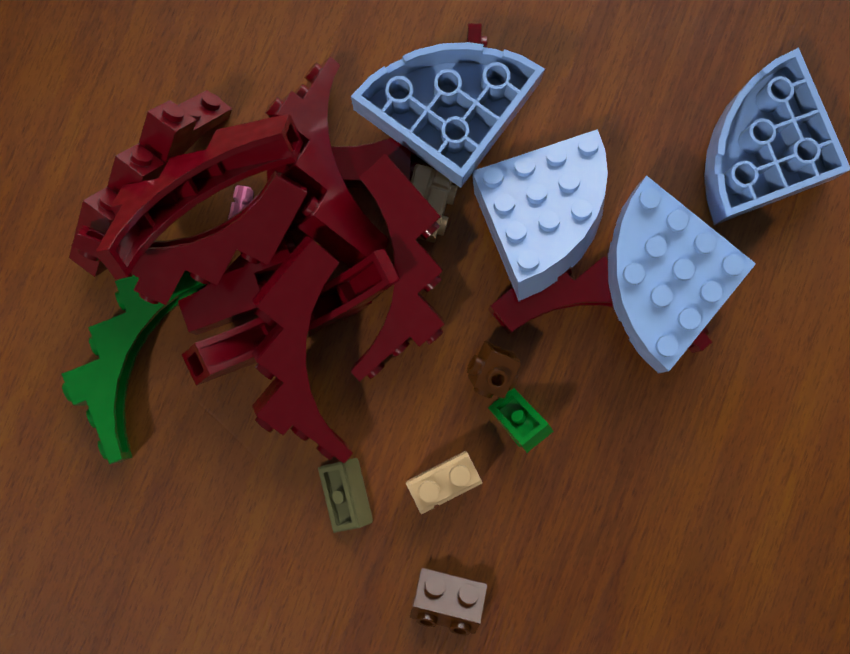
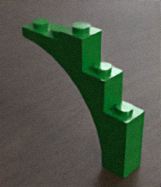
M184 271L167 305L160 302L152 304L143 300L139 293L134 291L139 279L134 275L115 281L118 291L115 292L116 300L120 308L126 310V313L88 327L92 336L89 337L90 347L93 353L99 356L100 359L62 373L65 382L62 384V389L67 400L72 402L74 406L88 405L89 409L86 410L88 421L97 430L100 441H98L100 454L104 459L108 460L109 464L120 463L133 458L126 433L125 401L128 381L137 355L150 333L169 312L179 305V300L208 285L193 279L189 271Z

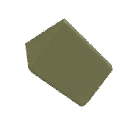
M358 458L348 459L345 464L340 461L318 467L333 533L361 528L372 523V513Z

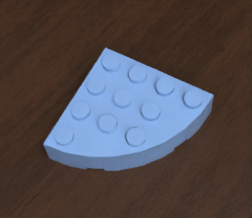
M470 42L443 43L414 50L403 55L402 59L390 64L386 68L383 66L365 80L351 95L354 111L461 188L538 87L545 68L520 54L505 49L500 51L483 47L484 44Z
M799 48L776 58L752 77L725 107L714 127L706 153L704 173L706 199L714 225L824 184L850 171V165Z
M598 129L474 170L472 173L474 194L518 301L541 292L558 281L560 275L565 273L570 267H573L583 257L595 238L603 215L608 175L606 152Z
M646 175L622 207L616 222L612 241L610 242L608 284L613 307L638 354L657 373L668 372L756 263Z

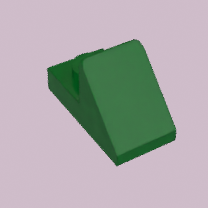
M515 388L509 390L504 399L499 398L488 407L519 447H522L526 453L554 432L548 422Z

